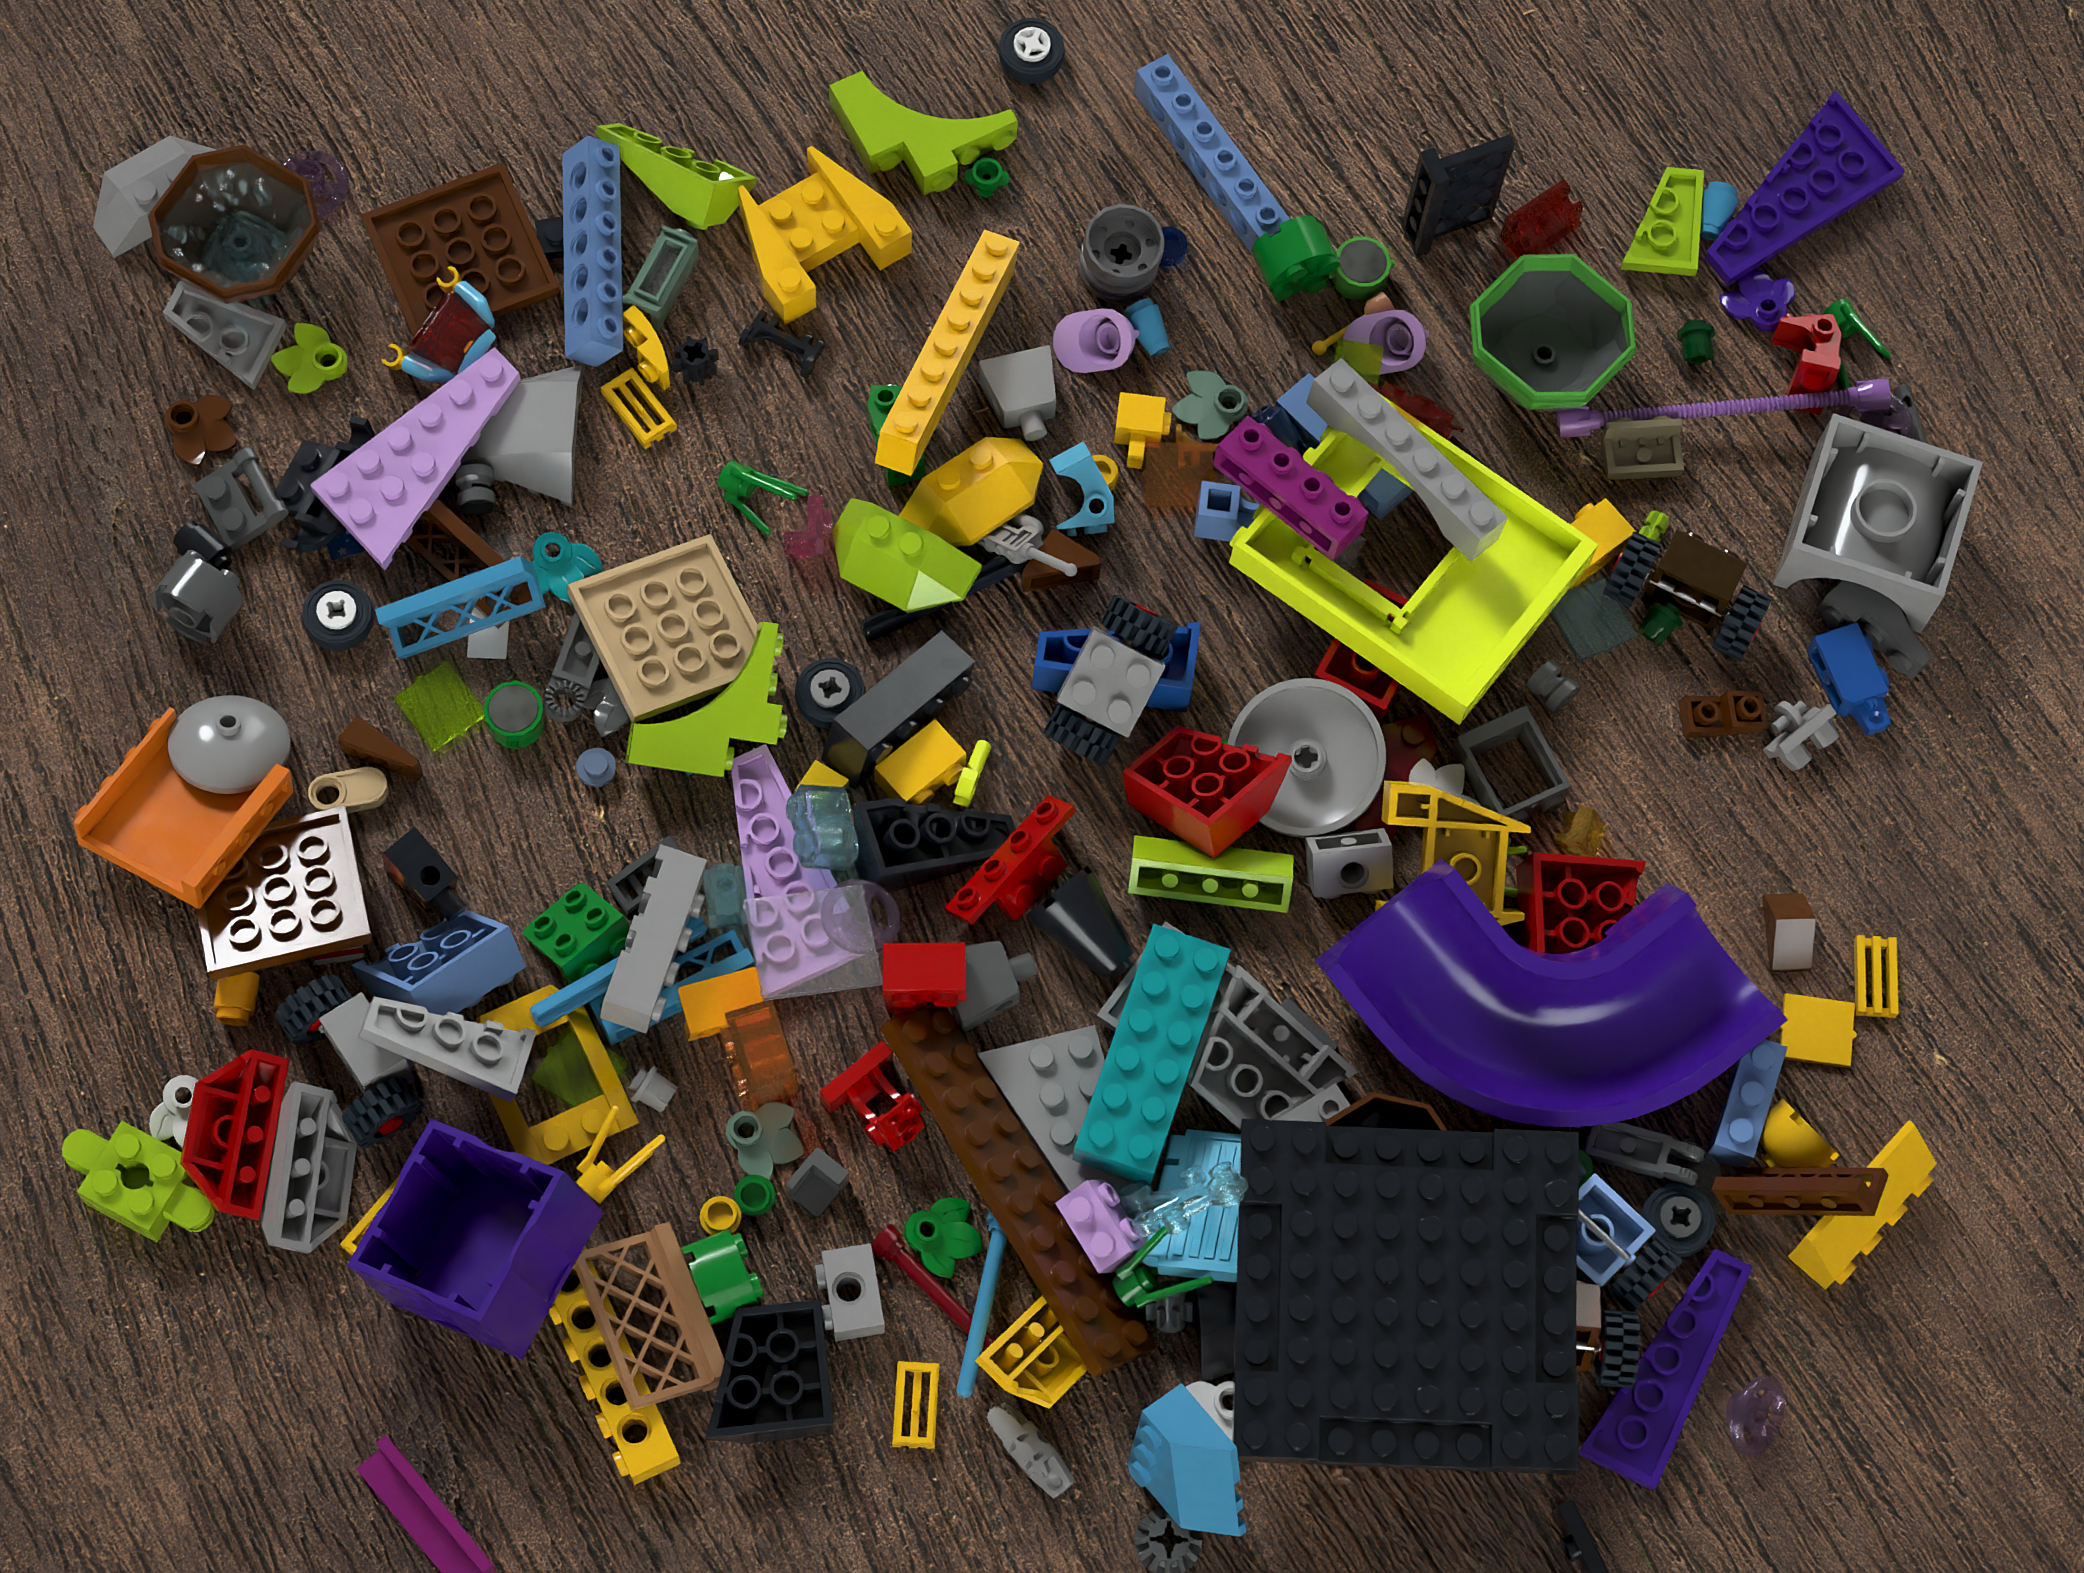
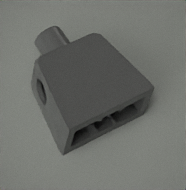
M1001 941L966 946L967 1001H958V1004L952 1007L962 1033L973 1029L1019 1003L1020 990L1017 982L1037 975L1034 961L1029 952L1008 959Z

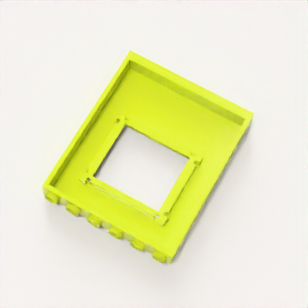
M1382 396L1508 517L1499 539L1472 562L1453 546L1402 609L1314 549L1311 543L1262 504L1259 505L1252 517L1254 519L1253 523L1248 528L1240 527L1231 539L1229 545L1233 549L1229 563L1460 725L1588 567L1599 544ZM1329 425L1320 437V441H1322L1316 449L1308 448L1303 454V458L1317 471L1326 473L1338 488L1347 495H1352L1356 498L1381 468L1413 489L1409 482L1380 454L1356 438L1334 430ZM1306 556L1311 559L1310 564L1306 563ZM1389 614L1395 618L1393 622L1388 620Z

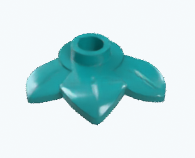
M544 533L534 542L532 548L534 560L532 563L542 595L551 590L560 600L573 605L567 593L568 584L584 579V576L589 577L603 572L599 557L590 547L585 544L570 543L560 533ZM555 545L559 548L560 554L554 558L549 557L545 553V547Z

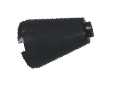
M1088 865L1026 915L1033 925L1102 978L1110 974L1115 979L1133 964L1128 957L1134 951L1093 870Z

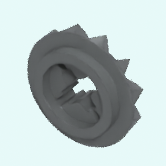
M1164 1508L1152 1510L1139 1523L1134 1538L1135 1551L1139 1560L1147 1569L1154 1573L1186 1572L1197 1561L1203 1542L1200 1531L1180 1528ZM1167 1524H1170L1173 1537L1186 1540V1542L1174 1545L1170 1559L1167 1558L1164 1544L1150 1541L1163 1537Z

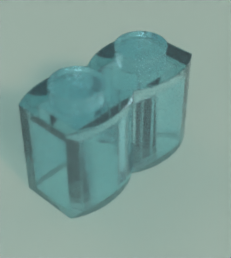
M800 784L786 803V816L788 820H791L792 827L796 832L793 838L794 853L798 855L803 868L847 870L858 857V839L854 825L851 822L850 801L845 788Z

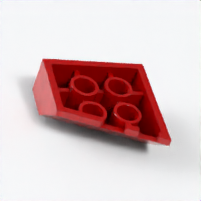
M1531 853L1516 866L1518 910L1525 914L1524 920L1518 921L1519 945L1542 953L1565 954L1581 951L1599 943L1607 937L1604 932L1630 912V908L1634 906L1637 895L1635 890L1639 876L1643 874L1646 861Z

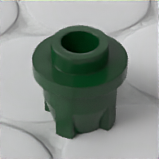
M1691 320L1684 323L1683 327L1677 331V340L1682 343L1684 361H1688L1692 365H1700V363L1714 359L1712 338L1715 336V328L1712 325L1706 324L1704 320Z
M1662 600L1660 603L1651 601L1648 605L1650 611L1638 628L1640 635L1658 647L1671 635L1674 629L1679 630L1683 625L1679 618L1681 611L1666 600Z

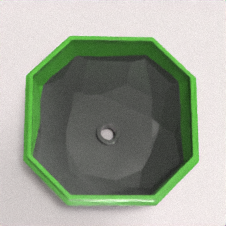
M1575 254L1522 255L1469 307L1474 367L1485 379L1517 405L1529 410L1555 412L1582 408L1636 355L1632 303ZM1544 353L1548 355L1549 359H1540L1537 354Z

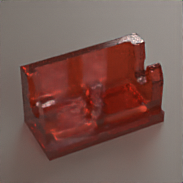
M1565 179L1505 217L1499 237L1517 258L1522 255H1537L1581 226L1582 202L1579 200L1575 204L1571 203L1568 196L1570 194V185Z

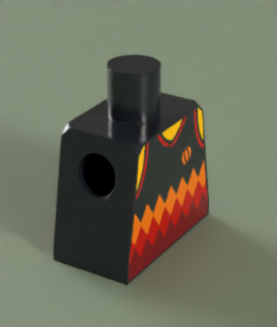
M413 827L383 852L384 869L425 913L436 907L450 922L467 907L465 902L454 891L457 888L458 877L416 827ZM434 879L438 883L433 886H427L423 881Z

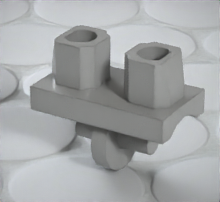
M1782 701L1775 706L1774 712L1777 720L1771 724V727L1776 733H1780L1785 728L1786 730L1762 749L1769 759L1779 757L1791 771L1799 770L1813 758L1802 743L1806 738L1809 737L1817 749H1822L1839 737L1834 724L1830 720L1837 714L1831 704H1827L1822 709L1813 707L1803 716L1801 715L1807 710V706L1802 701H1799L1794 706L1786 701Z

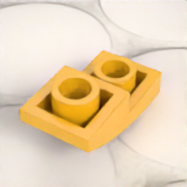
M632 305L623 313L624 336L637 349L639 362L637 368L641 375L651 384L656 382L665 391L670 387V379L663 346L643 313L635 305Z

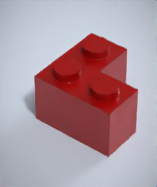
M965 942L883 943V995L887 1014L894 1013L895 1017H900L928 1008V1002H933V1005L938 1007H953L958 1004V1001H967V952Z

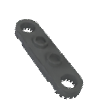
M577 611L574 613L543 700L546 714L558 722L573 721L581 714L600 662V657ZM558 694H566L574 700L575 705L567 710L566 708L561 709L560 706L557 707V704H554L552 699Z

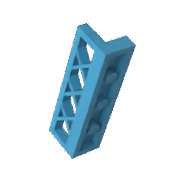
M519 556L375 609L379 624L390 630L397 658L405 659L545 608L546 606L533 563ZM527 582L533 601L519 606L508 602L507 600L514 586ZM502 591L500 597L494 595V593ZM489 596L497 600L489 617L480 619L471 614L478 599ZM466 604L464 610L458 608V606ZM505 605L511 607V609L502 611ZM452 609L460 613L461 616L453 630L444 632L435 627L442 612ZM430 617L428 623L422 621V619ZM469 618L475 621L466 625ZM414 622L424 626L425 629L419 641L406 646L400 627ZM433 631L439 634L430 638Z
M734 929L674 959V962L680 964L679 969L689 964L703 970L680 982L674 981L672 987L665 985L666 989L662 991L661 997L667 998L659 1022L683 1011L678 996L679 987L751 967L756 968L755 960L749 949H744ZM731 943L736 954L716 964H712L715 951ZM707 955L706 961L698 960ZM604 993L589 1001V1006L609 1044L613 1046L640 1031L600 1018L601 1007L606 994ZM652 1020L649 1027L659 1022Z

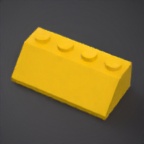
M1910 1120L1905 1123L1866 1167L1884 1168L1889 1175L1875 1216H1823L1787 1256L1825 1290L1834 1281H1837L1840 1285L1846 1281L1857 1268L1851 1262L1861 1251L1867 1256L1882 1240L1883 1237L1877 1232L1885 1222L1893 1227L1909 1209L1903 1204L1906 1198L1911 1193L1918 1198L1934 1180L1928 1173L1935 1167L1937 1162L1917 1127ZM1865 1182L1870 1187L1871 1182Z

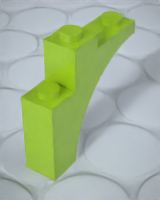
M863 70L829 85V104L869 174L871 175L880 170L888 171L904 160L923 195L933 191L941 192L948 189L957 181L958 165L971 164L980 155L993 149L1002 150L1017 139L1018 120L1011 109L998 114L973 119H947L925 115L910 110L887 97L865 76Z
M764 621L758 623L754 643L743 667L729 686L710 703L691 714L672 721L657 724L632 723L625 763L724 777L725 770L731 771L734 759V747L728 746L729 739L777 745L778 738H784L787 715L782 714L783 705L767 703L768 696L774 697L777 687L778 673L772 672L774 656L780 657L783 647L784 635L777 633L779 624Z

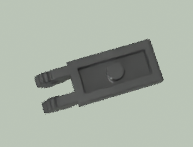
M1621 1122L1592 1125L1583 1150L1593 1161L1660 1179L1665 1177L1672 1182L1691 1186L1696 1184L1697 1173L1687 1168L1669 1164L1670 1153L1680 1159L1692 1162H1702L1705 1153L1698 1146L1674 1140L1673 1136Z

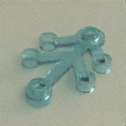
M1226 1161L1217 1164L1209 1170L1208 1174L1211 1180L1205 1187L1204 1183L1207 1181V1177L1201 1165H1193L1183 1170L1178 1176L1185 1189L1153 1192L1147 1180H1138L1124 1187L1118 1193V1196L1125 1211L1131 1212L1136 1217L1132 1221V1225L1139 1237H1147L1159 1230L1161 1227L1160 1219H1162L1168 1234L1174 1235L1190 1226L1191 1221L1189 1217L1213 1205L1229 1208L1241 1202L1245 1197L1244 1193L1248 1189L1249 1184L1244 1177H1240L1238 1172L1234 1170L1231 1162ZM1155 1205H1162V1206H1160V1207H1158V1208L1152 1210Z

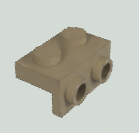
M1656 416L1649 420L1633 421L1631 418L1623 417L1606 423L1600 438L1606 480L1682 476L1684 472L1680 433L1683 428L1682 419Z

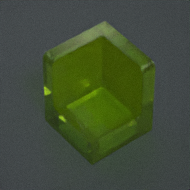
M1338 339L1333 364L1342 358L1370 386H1377L1384 348L1381 345Z

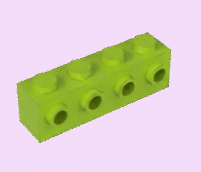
M1135 835L1128 893L1288 913L1293 883L1294 855L1227 847L1217 857L1212 858L1185 841Z

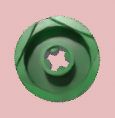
M1311 215L1296 217L1279 224L1280 232L1272 237L1266 232L1252 246L1251 252L1275 301L1285 300L1303 290H1306L1308 294L1322 290L1327 285L1326 278L1329 273L1340 266L1339 258L1320 220L1317 222L1316 218Z
M726 1229L681 1247L683 1256L691 1254L693 1262H690L687 1267L704 1309L711 1307L714 1316L708 1318L711 1326L734 1317L736 1308L758 1306L756 1299L764 1296L756 1273L748 1275L742 1259L749 1255L740 1233L732 1236L730 1231Z

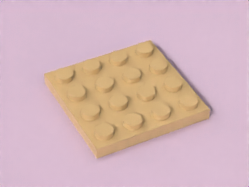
M711 534L570 583L567 587V593L632 723L645 720L725 690L743 667L755 640L758 625ZM775 658L773 659L772 672L776 671L778 665Z

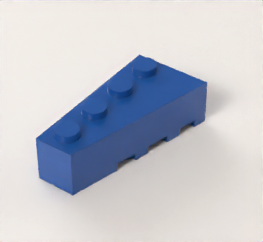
M1189 622L1186 627H1178L1164 656L1149 651L1140 645L1137 646V649L1159 659L1165 664V669L1145 706L1187 713L1192 691L1201 622ZM1091 629L1041 631L1031 689L1059 693ZM1105 631L1120 640L1123 639V637L1113 631Z

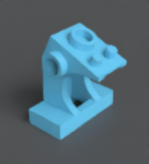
M1083 441L1049 460L1057 475L1075 479L1081 485L1084 493V503L1080 512L1056 526L1058 530L1066 529L1067 537L1077 536L1076 528L1084 527L1085 535L1108 532L1107 524H1114V497ZM1099 499L1104 503V509L1101 513L1094 514L1090 511L1089 504L1092 500Z

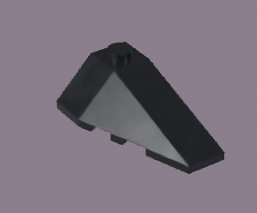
M898 798L857 803L854 806L853 862L865 896L901 890L982 866L1016 828L1011 815L972 809H966L964 812L941 809V805L928 803L926 806L907 804L905 799Z

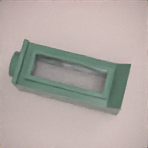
M663 225L661 234L631 288L622 297L624 312L632 305H635L639 310L650 314L653 329L660 330L699 259L698 240L693 235L683 229L677 228L674 230Z

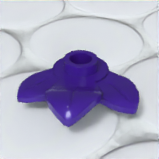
M1754 269L1739 279V290L1721 294L1719 301L1724 310L1732 317L1750 319L1757 329L1773 331L1776 330L1780 318L1787 315V306L1795 299V288L1788 278L1772 282L1765 272Z

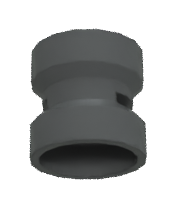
M467 464L456 470L455 484L460 488V493L457 496L459 512L466 515H484L495 510L497 507L496 495L491 491V486L495 482L492 467L485 464Z
M1551 659L1532 675L1526 683V687L1534 695L1542 694V697L1545 699V706L1555 714L1576 696L1581 686L1573 678L1562 676V667L1554 659Z

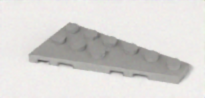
M1095 1025L977 1053L978 1059L997 1085L998 1091L1012 1107L1020 1119V1124L1053 1173L1059 1177L1068 1193L1087 1180H1105L1118 1194L1120 1205L1127 1216L1136 1223L1142 1234V1240L1146 1243L1148 1235L1151 1233V1224L1140 1184L1072 1160L1075 1144L1105 1062Z

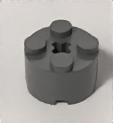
M188 550L184 556H180L150 594V602L158 613L163 608L170 615L166 622L172 628L200 643H204L207 638H211V643H215L244 605L243 596L238 589L241 584L240 579L227 569L219 571L208 564L206 559L194 550Z

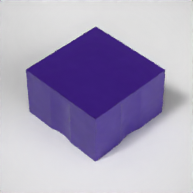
M430 1119L403 1166L393 1193L376 1213L347 1266L389 1303L522 1360L602 1216L603 1211L564 1171L516 1152L495 1149L474 1135Z

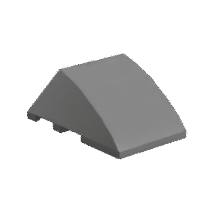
M583 364L521 379L496 416H491L480 431L481 437L474 447L470 446L463 455L459 467L467 464L489 465L493 468L494 480L517 484L528 488V491L533 494L539 495V493L560 500L561 504L572 507L575 479L574 459L579 402H581Z
M1237 965L1189 1086L1240 1130L1242 1119L1277 1120L1333 1084H1337L1345 1078L1348 1079L1355 1075L1358 1071L1329 1045H1324L1270 997L1268 995L1269 991L1240 965Z

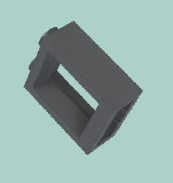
M1526 705L1456 737L1451 751L1458 764L1464 765L1465 776L1482 807L1525 824L1530 819V815L1541 810L1545 814L1550 813L1565 803L1564 800L1571 785ZM1519 737L1548 790L1503 810L1475 756Z

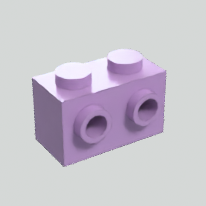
M1087 1180L1055 1203L1098 1273L1116 1272L1117 1268L1127 1263L1145 1244L1138 1226L1127 1216L1120 1205L1118 1194L1105 1180Z

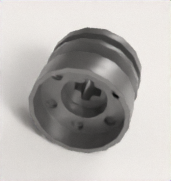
M1117 204L1106 207L1096 214L1086 229L1079 256L1078 271L1086 288L1094 296L1106 302L1121 304L1138 300L1147 293L1156 278L1164 252V235L1160 224L1149 212L1135 205ZM1120 259L1123 261V263L1117 264L1115 263V260Z

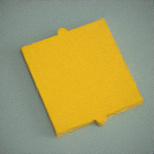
M1785 993L1782 1013L1788 1021L1778 1028L1781 1031L1780 1044L1787 1046L1784 1059L1850 1068L1852 1040L1857 1036V1033L1853 1031L1855 1003Z

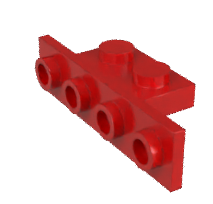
M1047 795L1021 825L1009 835L1008 839L984 862L982 867L963 888L956 893L944 907V910L948 914L973 925L995 901L1006 918L1017 922L1068 866L1051 838L1076 812L1075 807L1051 795Z

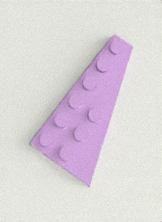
M494 347L310 485L312 492L384 570L392 562V555L401 542L405 543L412 534V527L421 514L429 510L461 465L460 460L470 446L474 447L481 437L480 431L490 417L496 416L521 381L519 372Z
M764 744L735 757L731 774L754 960L765 999L768 1001L870 954V948L767 745Z

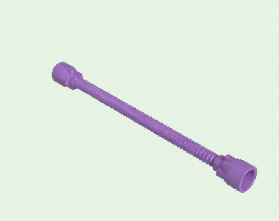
M1886 378L1856 381L1855 387L1846 388L1843 392L1840 390L1838 392L1833 391V393L1832 391L1828 393H1809V395L1806 393L1804 395L1799 394V396L1795 394L1794 397L1793 395H1789V397L1785 395L1784 397L1779 396V398L1778 396L1774 398L1761 397L1760 399L1755 398V400L1753 398L1750 400L1745 399V401L1740 399V401L1735 400V402L1734 400L1730 402L1728 400L1725 402L1721 401L1720 403L1719 401L1715 403L1706 402V404L1701 403V405L1693 403L1691 406L1690 404H1686V406L1682 404L1681 407L1680 405H1676V407L1675 405L1671 407H1652V409L1648 407L1647 410L1646 408H1642V410L1638 408L1637 411L1636 409H1632V411L1631 409L1627 411L1618 410L1617 412L1614 410L1613 412L1608 411V413L1604 411L1603 414L1598 412V410L1589 411L1588 405H1585L1582 408L1556 411V421L1559 438L1588 436L1590 435V430L1599 429L1603 425L1605 426L1606 423L1623 417L1631 418L1633 421L1649 420L1656 416H1669L1671 419L1682 418L1684 420L1686 417L1687 419H1691V417L1695 419L1701 416L1702 418L1706 416L1715 417V415L1720 416V414L1722 416H1725V414L1729 416L1730 413L1731 415H1735V413L1739 415L1740 412L1741 414H1745V412L1746 414L1750 412L1762 413L1764 411L1769 412V410L1771 412L1774 410L1779 411V409L1781 411L1784 409L1789 410V408L1793 410L1794 408L1803 409L1804 407L1805 409L1809 407L1818 408V406L1828 407V405L1833 406V404L1834 406H1838V404L1841 406L1843 403L1848 407L1857 406L1858 412L1890 409L1891 393L1889 381Z

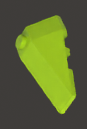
M620 123L596 126L595 134L603 141L618 145L620 159L673 213L685 218L686 224L691 227L705 230L708 229V226L724 224L739 206L738 187L743 185L750 193L756 185L757 177L726 162L716 159L711 164L694 159L695 151L685 147L682 149L672 146L662 147V140L637 129Z

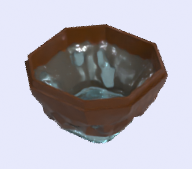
M245 145L192 155L148 216L158 264L163 269L176 275L184 283L206 292L225 304L240 303L248 300L255 301L259 297L281 292L285 283L295 277L299 267L312 254L321 230L310 181Z

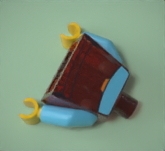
M452 266L447 267V269L454 277L453 281L443 283L437 277V283L445 294L406 349L403 350L396 344L388 345L389 348L398 352V358L394 362L382 359L383 364L393 370L402 369L403 372L425 382L447 383L489 352V349L496 341L498 335L493 330L495 320L486 298L469 283L462 281L458 271Z

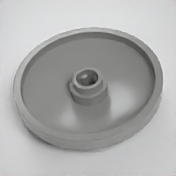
M1298 678L1287 680L1260 692L1238 715L1227 743L1228 745L1240 748L1244 744L1256 746L1259 748V753L1276 757L1278 752L1292 756V763L1269 812L1258 821L1275 832L1292 837L1305 838L1332 834L1351 825L1374 802L1385 775L1386 747L1383 733L1376 717L1369 707L1353 692L1336 683L1322 679Z

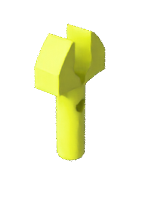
M979 740L976 743L968 765L963 768L959 778L953 803L966 808L970 806L975 795L980 773L991 750L989 742Z

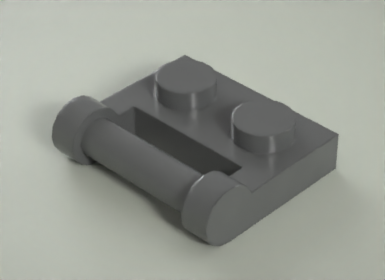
M252 447L238 451L231 461L193 484L224 542L232 548V551L237 550L285 519L289 513L283 501L277 500L258 465L259 457ZM243 473L248 477L264 506L262 513L259 515L256 513L237 478Z

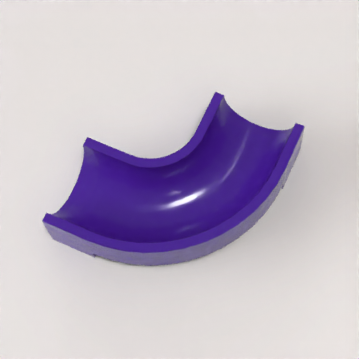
M1440 859L1315 960L1317 965L1369 1029L1402 1064L1424 1082L1451 1099L1480 1112L1509 1121L1538 1126L1582 1127L1603 1125L1639 1117L1669 1106L1709 1083L1788 1021L1780 1009L1760 992L1719 944L1699 916L1695 908L1697 905L1688 893L1669 883H1665L1604 932L1607 937L1599 943L1572 953L1548 954L1517 944L1505 932L1458 871Z

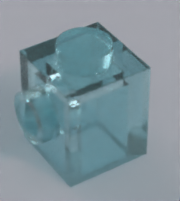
M718 863L711 866L709 870H704L703 880L709 928L750 924L743 865L734 866L732 863Z

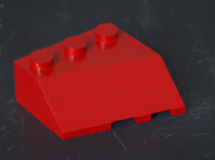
M1176 726L1122 771L1127 802L1131 807L1207 855L1215 858L1269 812L1292 763V756L1279 752L1276 757L1259 753V748L1256 746L1244 744L1240 748L1221 743V737Z

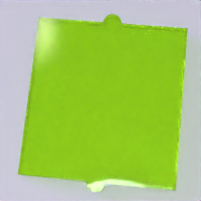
M447 661L426 676H417L414 684L393 697L395 703L433 752L455 737H463L465 730L485 717L482 705Z
M569 1025L555 1046L547 1049V1057L531 1079L572 1107H576L603 1093ZM604 1046L618 1078H620L628 1067L629 1061Z

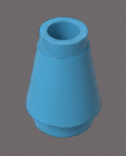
M1714 181L1710 182L1708 188L1703 190L1701 237L1715 241L1725 229L1739 202V199L1736 197L1738 190L1734 186Z
M1151 298L1142 299L1124 310V314L1133 325L1134 330H1139L1140 336L1137 339L1151 358L1157 357L1171 348L1159 305L1153 304Z

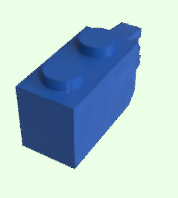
M1857 622L1814 636L1806 652L1836 713L1843 717L1853 715L1866 736L1888 729L1891 721L1884 698L1889 692V680L1884 669L1878 668L1872 655L1873 646L1869 636L1866 633H1862Z

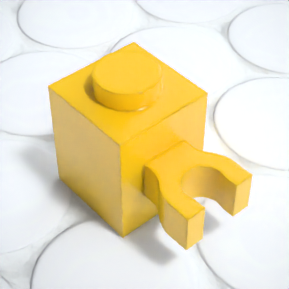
M1120 392L1114 443L1129 445L1126 467L1142 469L1144 447L1159 449L1161 435L1169 436L1172 413L1164 412L1166 398Z

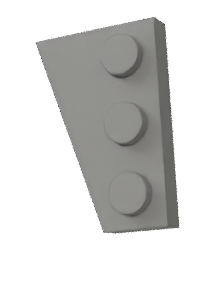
M183 281L178 282L163 311L168 322L253 390H255L287 327L285 319L242 303L225 304Z

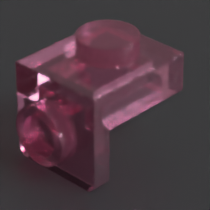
M808 495V531L784 532L786 554H793L799 558H810L816 554H824V533H832L831 509H824L823 495Z

